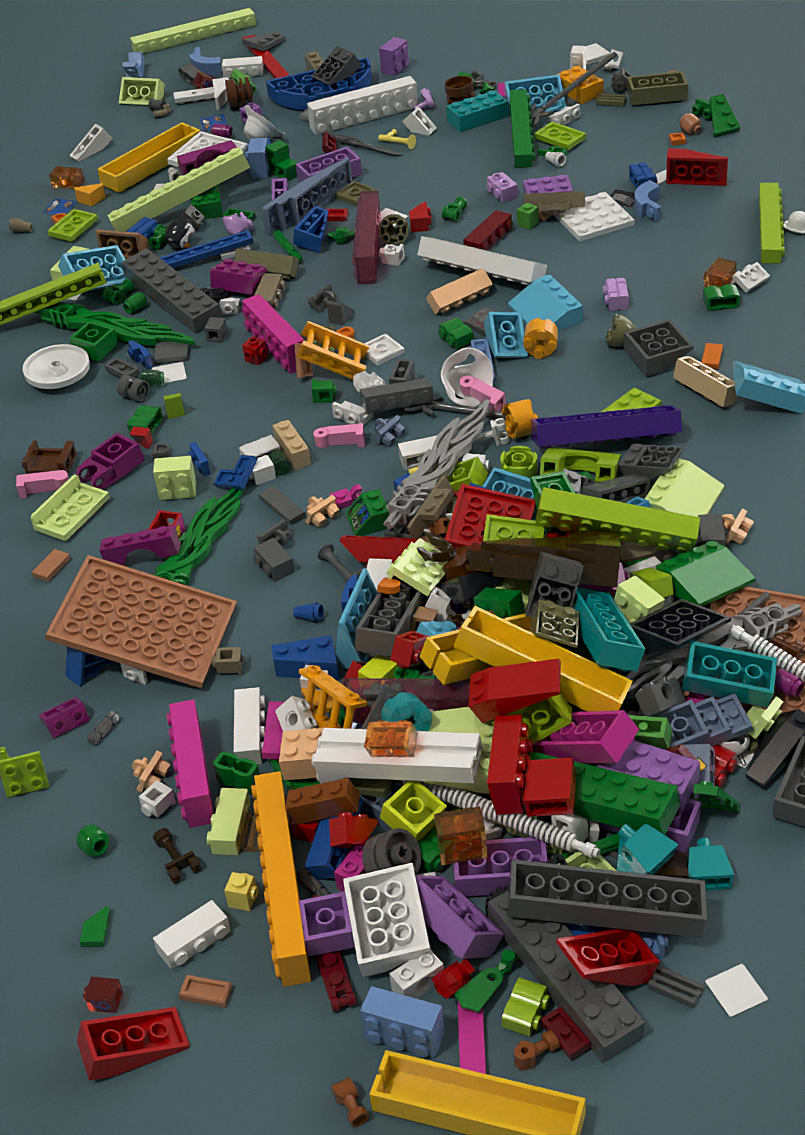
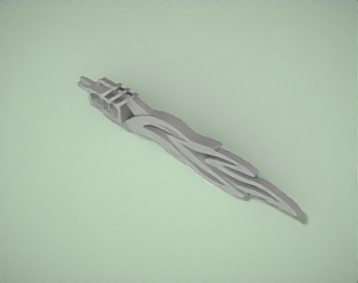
M488 399L465 419L460 421V418L457 417L451 421L436 437L432 450L428 449L419 463L418 470L402 480L401 487L398 485L396 491H393L392 499L386 506V509L389 510V517L385 520L384 526H387L388 530L394 528L398 522L407 524L411 517L418 512L442 475H445L447 478L453 472L457 460L472 449V443L484 429L483 420L489 409ZM439 462V467L435 471H433V469Z
M777 602L763 608H752L731 617V622L721 626L716 631L709 632L693 641L715 646L721 644L720 647L740 651L748 650V643L741 639L737 640L729 632L732 625H738L745 629V632L752 637L757 634L760 638L769 639L770 643L779 632L783 633L788 630L789 619L802 614L801 606L793 604L783 609ZM691 642L678 649L643 655L637 672L629 670L625 674L626 678L633 681L642 672H649L636 680L630 686L628 692L632 694L644 683L650 680L654 682L665 677L671 671L672 665L679 664L678 667L666 678L669 680L676 677L679 684L684 678L686 656Z

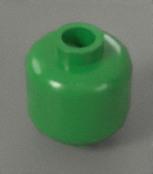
M93 824L87 825L79 831L76 842L79 849L86 855L98 857L106 852L110 839L103 829Z

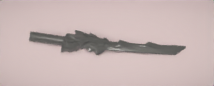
M325 130L336 138V141L344 144L362 146L392 155H402L383 147L363 143V141L355 137Z

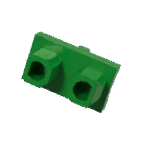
M700 98L695 99L692 113L695 115L701 114L706 119L712 118L710 102Z

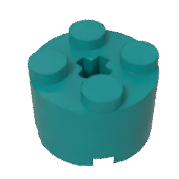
M401 692L385 702L381 711V718L387 730L429 731L432 722L431 711L414 694Z

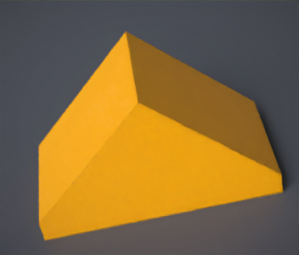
M103 183L74 188L77 201L89 206H94L106 197Z

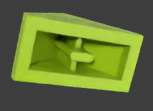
M180 393L163 396L168 419L185 416Z

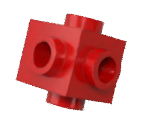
M252 336L242 345L246 362L259 365L268 357L265 340Z

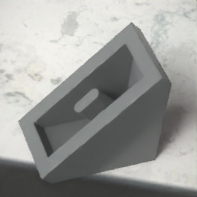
M327 300L329 323L344 325L354 313V309L343 303Z

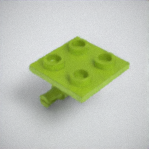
M0 747V776L7 797L50 787L40 751L11 758L7 755L6 748Z

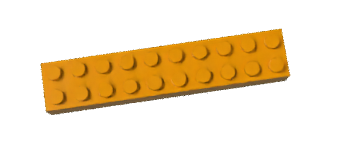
M281 771L255 775V785H251L253 799L257 798L254 800L253 805L255 816L259 815L255 821L257 833H260L258 834L259 837H257L259 850H263L261 851L260 862L263 869L262 879L265 887L268 925L270 926L269 937L272 944L271 954L276 978H281L283 987L311 982V975L304 942L299 907L300 896L288 812L285 810L286 797Z

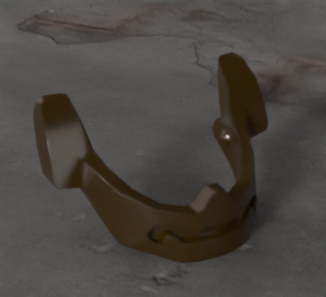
M423 529L424 534L432 545L445 548L446 550L445 552H429L422 547H418L417 551L425 561L444 563L456 556L457 553L450 542L439 539L428 529Z

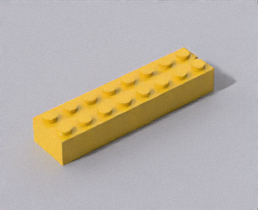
M183 122L98 168L100 183L118 193L123 192L149 175L169 165L167 159L201 130L190 127V125Z
M477 606L473 608L461 626L453 646L461 652L494 667L559 659L561 661L560 694L567 702L584 711H618L633 682Z
M525 613L504 618V620L531 632V617L525 616ZM460 629L426 637L420 654V658L430 669H434L433 673L443 685L469 679L471 674L494 667L453 647ZM546 639V640H548V641H550V642H552V643H554V644H556V645L561 646V647L564 648V644L559 643V642H556V641H553V640Z
M385 1050L378 1069L379 1075H376L369 1094L372 1111L466 1135H580L586 1116V1098Z

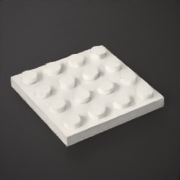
M200 131L167 159L168 164L178 167V155L232 139ZM232 140L237 148L240 147L242 152L248 149L247 143Z
M606 192L585 197V207H570V210L564 213L554 210L553 214L579 242L635 225V220Z

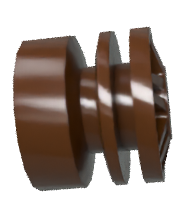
M455 76L449 78L444 83L447 105L463 101L466 98L475 97L473 79L469 76Z
M244 77V84H242V79L239 78L238 85H236L234 79L225 80L230 109L239 108V101H242L243 106H246L245 100H248V103H252L253 91L248 77Z

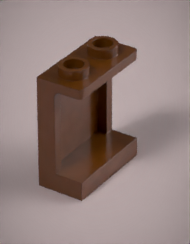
M33 440L30 447H28L25 458L22 459V467L25 469L26 474L64 470L68 474L77 456L74 442L66 441L63 449L39 448L37 440Z

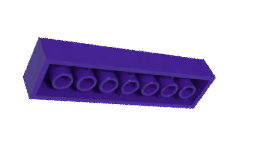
M673 405L531 419L532 441L538 447L540 446L541 449L551 448V445L567 447L569 443L586 445L589 441L604 443L608 439L623 441V438L630 437L631 440L641 439V436L656 438L659 437V434L675 436L678 432H682L681 410Z

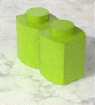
M519 977L504 1009L502 1027L529 1037L532 1035L533 1030L537 1031L540 1027V1019L542 1018L540 1013L542 1009H547L550 1001V995H547V986Z

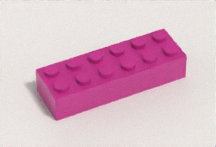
M260 294L242 300L243 307L241 310L245 317L244 326L246 330H249L253 337L265 340L267 352L274 356V359L281 364L283 369H286L290 374L297 372L294 344L302 343L304 339Z
M195 700L169 704L170 713L166 715L168 725L172 726L168 730L170 740L174 741L171 744L172 756L176 757L173 760L174 771L179 773L175 776L177 789H181L177 793L179 806L184 805V807H181L182 818L188 821L189 828L211 824L214 810Z
M624 710L572 712V723L534 743L533 752L558 758L573 757V760L579 763H617L622 758L628 745L633 742L639 728Z

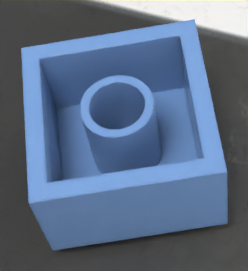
M250 138L245 157L249 162L250 168L247 171L250 173L251 179L268 178L269 176L266 152L268 138Z

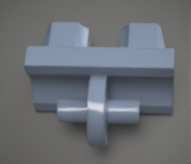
M396 415L390 421L378 418L375 421L374 428L378 438L374 443L379 446L383 442L387 446H391L396 438L392 433L401 437L406 429L400 423L401 417Z

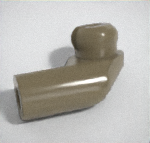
M163 105L164 110L153 111L154 117H165L171 112L170 105Z

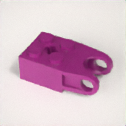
M116 432L90 452L91 456L77 468L76 475L79 476L81 482L91 480L92 487L103 490L124 477L143 462L145 458L139 443ZM87 469V474L81 477L82 471ZM99 478L102 479L101 484L97 486V480Z

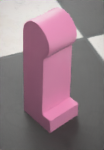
M469 375L463 376L460 379L461 393L466 396H472L481 402L488 399L490 410L499 411L506 404L504 392Z
M363 423L318 428L313 433L315 444L319 448L357 444L358 447H365Z
M64 470L17 475L16 487L20 499L27 498V494L58 490L69 480V477Z

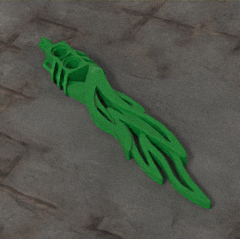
M58 302L33 312L41 315L42 322L51 323L53 326L59 325L60 328L64 326L69 330L80 329L88 321L115 328L117 339L125 342L134 341L140 345H156L157 342L166 341L195 345L193 338L172 331L169 326L147 322L146 319L126 318L112 312H92L82 305Z
M245 488L244 490L231 489L220 499L216 500V497H213L203 505L193 517L187 533L184 532L179 538L181 543L179 553L172 555L156 567V575L154 576L187 585L191 579L190 575L193 568L207 558L214 541L229 529L230 521L241 508V500L239 499L242 497ZM194 546V551L189 555L190 551Z

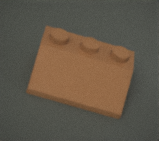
M107 230L95 231L99 248L118 245L125 259L146 248L149 249L148 239L140 233Z

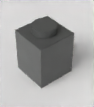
M209 318L204 328L207 342H223L228 332L226 318Z

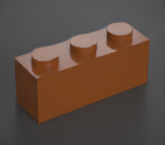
M349 778L288 791L285 810L297 824L335 817L339 813L344 812L354 813L358 812L360 792Z

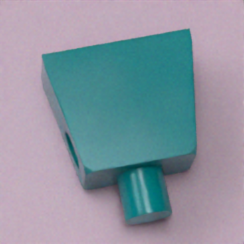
M625 824L618 832V835L626 841L620 852L621 856L635 873L653 875L674 855L678 846L676 842L648 824H644L637 832L628 824Z
M708 838L697 840V846L689 848V879L705 881V891L733 889L734 873L724 848L721 845L711 846L710 839Z

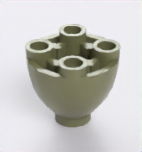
M390 214L381 220L378 231L384 243L397 245L405 241L408 236L409 227L404 217L398 214Z
M619 313V315H614L612 330L608 329L605 337L607 345L613 347H624V332L637 329L629 318Z

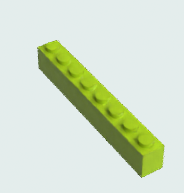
M760 183L761 263H781V257H784L785 253L782 189H779L778 183Z
M99 262L0 301V325L106 284V279Z

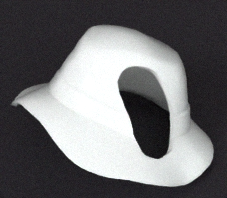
M249 105L244 107L248 116L244 127V134L248 140L250 138L271 139L274 136H284L285 133L277 130L271 122L254 112Z
M467 347L460 349L446 359L441 370V379L449 398L453 402L474 408L483 402L472 396L463 395L460 390V379L463 376L469 375L493 386V368L487 355L478 349ZM469 354L476 358V361L473 363L456 366L465 361ZM455 394L463 399L456 398Z

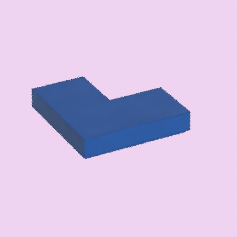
M241 455L234 470L220 469L214 485L217 488L244 490L258 459L251 455Z

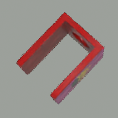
M163 510L158 511L148 530H152L161 526L173 525L178 538L186 532L182 513ZM172 518L175 521L173 524H170L167 519Z

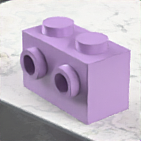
M500 172L487 177L486 188L488 192L493 194L502 203L518 198V184L506 174Z

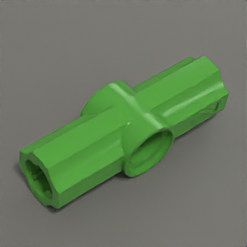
M238 69L233 70L230 75L236 85L239 84V78L242 79V84H244V77H248L254 95L256 86L251 82L250 76L244 75Z

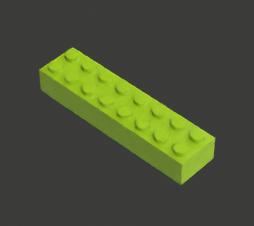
M543 487L535 523L546 528L551 526L557 527L562 531L618 532L620 542H634L639 546H655L659 550H676L677 553L681 554L693 549L698 538L700 517Z

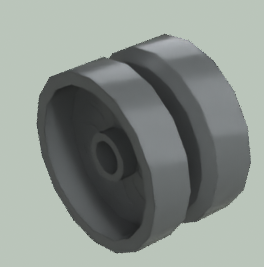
M398 828L369 838L363 847L362 861L367 873L413 863L416 874L421 865V851L415 837L407 830Z

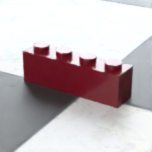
M495 210L463 239L464 245L488 251L501 237L511 230L513 226L512 214Z

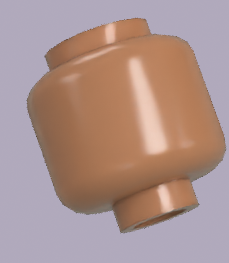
M685 114L680 119V128L688 135L697 134L700 131L701 120L694 114Z

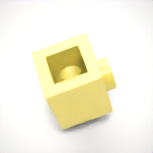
M232 872L224 890L228 907L250 911L254 900L258 896V886H256L254 876L247 873Z

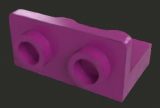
M77 697L39 714L41 722L47 726L52 738L90 720L83 702Z

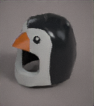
M174 219L166 228L165 241L173 249L189 248L188 238L194 235L195 229L183 219Z

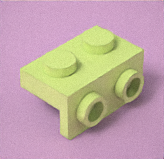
M776 696L767 710L758 705H753L747 713L753 726V731L747 734L756 739L762 730L767 732L782 712L779 707L784 701Z

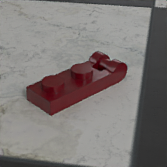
M334 951L315 955L333 1012L339 1011L341 1007L347 1005L349 1007L357 1005L340 952Z

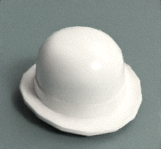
M793 212L789 220L784 222V228L794 233L805 234V212Z

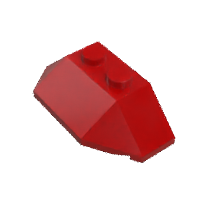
M343 535L340 537V542L359 562H364V565H368L369 558L392 559L394 564L411 542L415 543L419 538Z

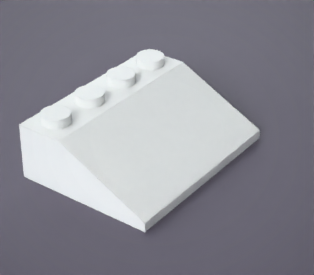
M413 863L343 879L357 961L363 977L387 972L431 950Z

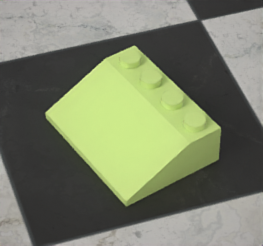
M678 458L669 472L659 476L645 499L649 500L651 508L698 517V515L709 514L722 493L724 485L692 462Z
M469 707L431 712L432 722L428 732L479 733L483 751L475 783L423 782L489 794L487 778L494 729L491 720L482 723Z

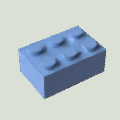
M371 986L360 1010L365 1039L374 1044L381 1043L391 1046L395 1050L413 1052L419 1057L435 1059L445 1035L442 1006Z

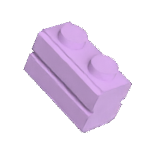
M606 279V285L603 286L605 305H608L610 311L618 309L627 310L629 308V296L625 279Z

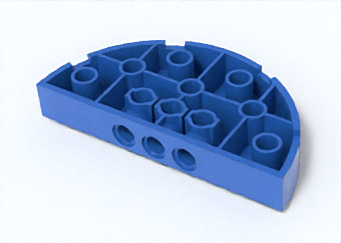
M368 57L358 59L361 66L353 75L330 86L312 78L313 73L317 69L266 81L268 97L275 103L293 108L294 110H308L307 103L370 87L372 83L370 60Z

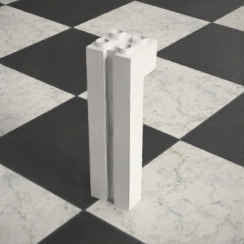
M324 728L322 736L318 738L316 753L312 755V766L316 769L317 781L320 784L344 778L475 783L483 747L479 733Z

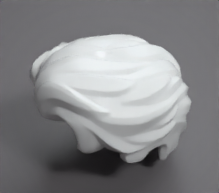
M366 371L355 374L353 378V385L359 393L360 389L386 385L385 381L377 376L375 372L368 374Z

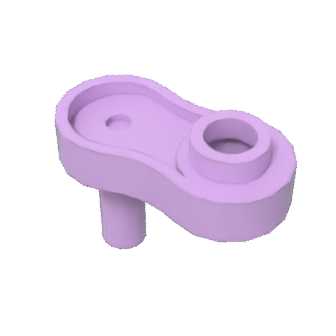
M424 88L420 90L424 102L414 106V109L417 107L422 109L426 106L430 109L435 107L429 89L426 90Z

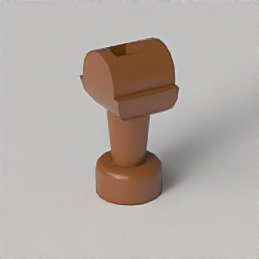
M440 518L434 521V523L429 524L426 529L432 531L437 537L446 535L450 518Z
M549 1029L541 1035L542 1040L534 1044L528 1041L518 1042L514 1049V1063L519 1070H527L529 1068L532 1070L538 1055L545 1050L553 1052L560 1048L559 1041L552 1030Z
M350 1077L330 1086L336 1102L339 1105H345L348 1109L347 1119L352 1127H359L368 1121L370 1116L365 1107L358 1105L356 1101L358 1092Z

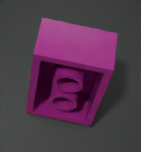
M224 259L221 263L210 269L211 288H223L228 291L253 295L258 288L263 274L267 273V267L257 263L247 264L245 261L236 262L232 259Z

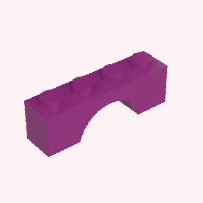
M230 140L178 155L179 170L183 175H186L191 170L203 166L206 162L215 160L218 156L230 152V150L237 148V146Z
M173 525L161 526L157 529L142 530L137 533H126L121 536L102 539L99 552L103 560L125 565L127 555L134 550H150L162 558L177 555L181 543Z

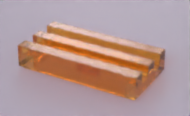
M246 812L238 844L240 852H261L258 839L256 847H252L256 833L255 819L259 816H255V813L251 815L250 812ZM250 820H253L248 844L244 846Z

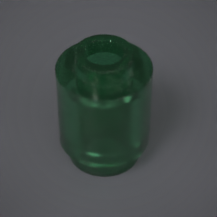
M143 369L139 373V379L147 381L149 386H160L164 384V372Z
M280 450L272 451L269 458L274 464L275 472L279 475L288 473L291 469V463L286 454Z

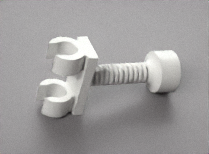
M498 418L495 421L491 420L492 430L481 433L475 440L476 442L494 437L496 446L509 443L508 432H501L498 435L496 432L506 429L505 420L503 418Z

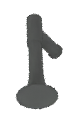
M332 544L325 545L318 552V559L328 560L347 582L352 575L357 574V578H359L362 570L367 568V566H364L351 573L334 556V546Z

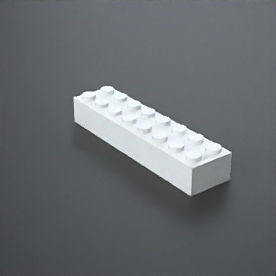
M411 76L309 102L307 107L310 129L315 135L323 134L325 130L334 131L412 110L414 106L418 105L417 84Z
M421 236L417 254L423 256V260L447 264L468 271H477L484 268L488 275L504 278L509 281L521 282L526 285H530L534 280L545 276L547 268L545 264Z

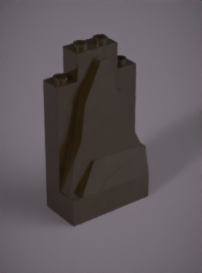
M589 530L569 533L567 537L513 538L481 541V543H472L471 548H467L465 564H469V570L493 572V577L533 580L540 552H545L581 562L584 568L579 584L617 587L621 543L616 531Z

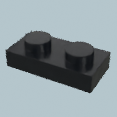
M223 288L200 289L217 303H220V300L229 298L230 291Z

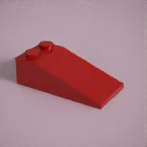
M668 148L666 184L727 186V157L687 149Z
M559 659L489 667L471 674L468 707L482 723L495 719V716H503L559 695L561 661Z
M615 929L558 938L556 941L583 979L626 986L645 984L650 981L660 963L635 930Z
M176 1007L81 1021L77 1036V1044L89 1081L122 1074L189 1049L190 1046Z

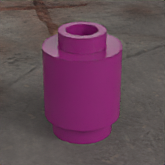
M214 124L211 128V134L231 138L233 129L226 124Z
M784 669L776 670L774 689L789 697L797 698L804 689V682L801 681V678Z

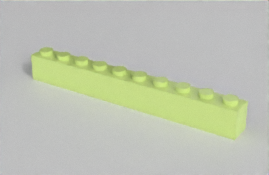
M250 8L131 37L132 50L145 54L255 26V13Z
M240 147L234 148L230 152L218 156L215 160L206 162L203 166L191 170L190 173L166 183L163 187L154 189L149 194L139 197L136 201L127 203L124 207L112 211L108 217L116 231L126 232L142 218L148 217L152 219L245 171L250 166Z

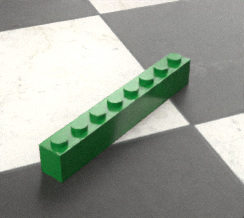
M526 89L510 90L509 103L514 168L532 167V161H535L530 95H527Z

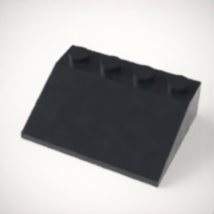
M679 599L630 623L645 647L644 654L678 649L731 622V617L687 600Z

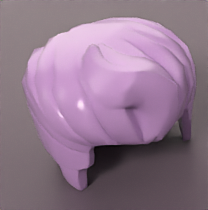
M240 212L241 218L236 213L223 217L225 228L231 235L246 230L253 231L252 221L247 219L243 212Z

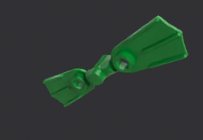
M504 950L501 955V962L495 968H486L454 993V997L459 1001L462 1009L465 1008L479 1013L502 983L503 974L510 973L512 966L519 959L514 950ZM489 977H492V978H494L495 980H494V981H490V980H488V978H489Z

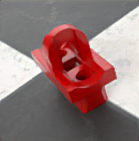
M467 959L463 960L460 964L456 961L435 975L431 980L434 982L436 991L442 997L448 999L472 980L469 975L475 969Z

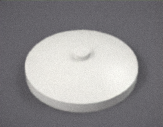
M69 344L52 345L30 355L23 364V374L25 380L34 387L56 389L71 385L83 378L90 368V361L87 352L78 346Z

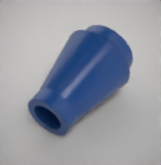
M317 602L295 606L293 615L295 618L318 622V620H322L324 617V607Z

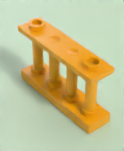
M307 321L301 334L307 337V342L303 340L296 357L350 379H353L355 374L366 370V366L360 363V359H364L370 347L369 345ZM313 341L322 343V348L314 345ZM329 346L337 349L338 354L329 351ZM345 353L354 356V359L351 360L344 357Z
M310 665L307 668L299 669V673L308 679L305 700L310 705L313 718L317 722V728L352 729L355 708L367 706V701L332 678L318 666ZM316 686L321 688L318 708H315L313 705ZM328 694L334 698L330 718L325 714ZM341 704L347 707L343 727L338 723Z

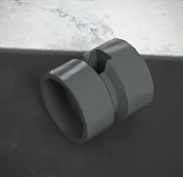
M123 375L118 381L117 392L120 396L142 402L148 396L149 383L142 379Z

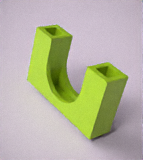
M551 447L541 457L540 475L561 472L567 469L596 473V482L615 479L619 475L618 464L621 461L622 454Z

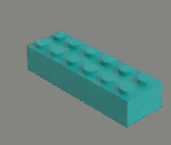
M578 586L571 608L579 611L578 632L597 665L603 668L615 667L624 672L629 670L637 672L645 652V647L611 594Z

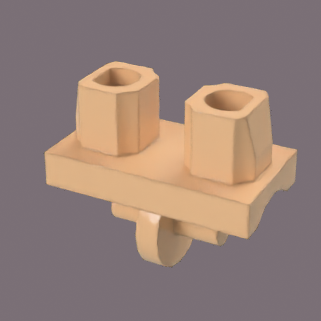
M333 495L325 500L322 498L317 499L314 496L309 498V505L306 507L308 518L305 522L308 525L313 523L320 528L326 523L327 518L324 516L325 514L330 518L338 516L340 509L335 504L336 498Z
M743 508L736 519L732 514L722 515L724 530H729L725 538V543L727 544L730 543L731 539L741 544L747 535L746 532L749 531L754 522L745 517L747 511Z
M156 751L149 764H147L149 760L145 757L142 760H134L132 763L133 775L135 777L141 775L137 791L142 793L145 788L148 789L156 780L161 782V779L154 776V773L163 777L166 776L171 764L161 759L163 753Z

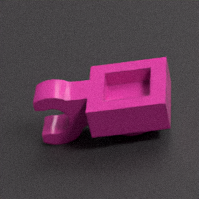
M357 484L350 491L346 488L331 493L330 496L333 495L336 498L335 504L341 509L351 506L353 501L362 493L359 492L362 491L360 484Z

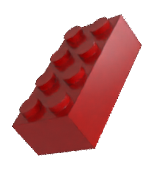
M522 714L495 716L487 786L496 815L517 814L524 811L523 798L527 760H531L529 753L533 752V743L531 739H528V724H524Z

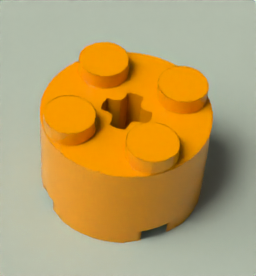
M535 318L526 325L523 346L534 358L542 359L551 355L556 350L558 340L556 324L549 319L540 320V318Z
M530 399L505 404L502 407V415L506 417L505 430L510 438L516 439L532 434L531 419H536L538 416L536 413H533Z

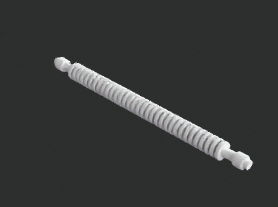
M738 625L731 626L729 630L731 636L748 643V649H753L754 653L777 658V667L781 666V669H786V671L801 678L802 682L805 681V663L802 664V661H797V658H793L792 655H788L785 651L783 652L782 649L774 646V644H769V641L762 637L760 638L759 635L756 634L752 637L742 627Z
M403 780V785H405L409 780ZM419 781L437 798L454 806L488 818L568 852L576 849L590 858H598L601 850L597 848V845L578 841L576 834L561 830V828L533 817H527L523 813L496 815L493 803L488 799L463 789Z

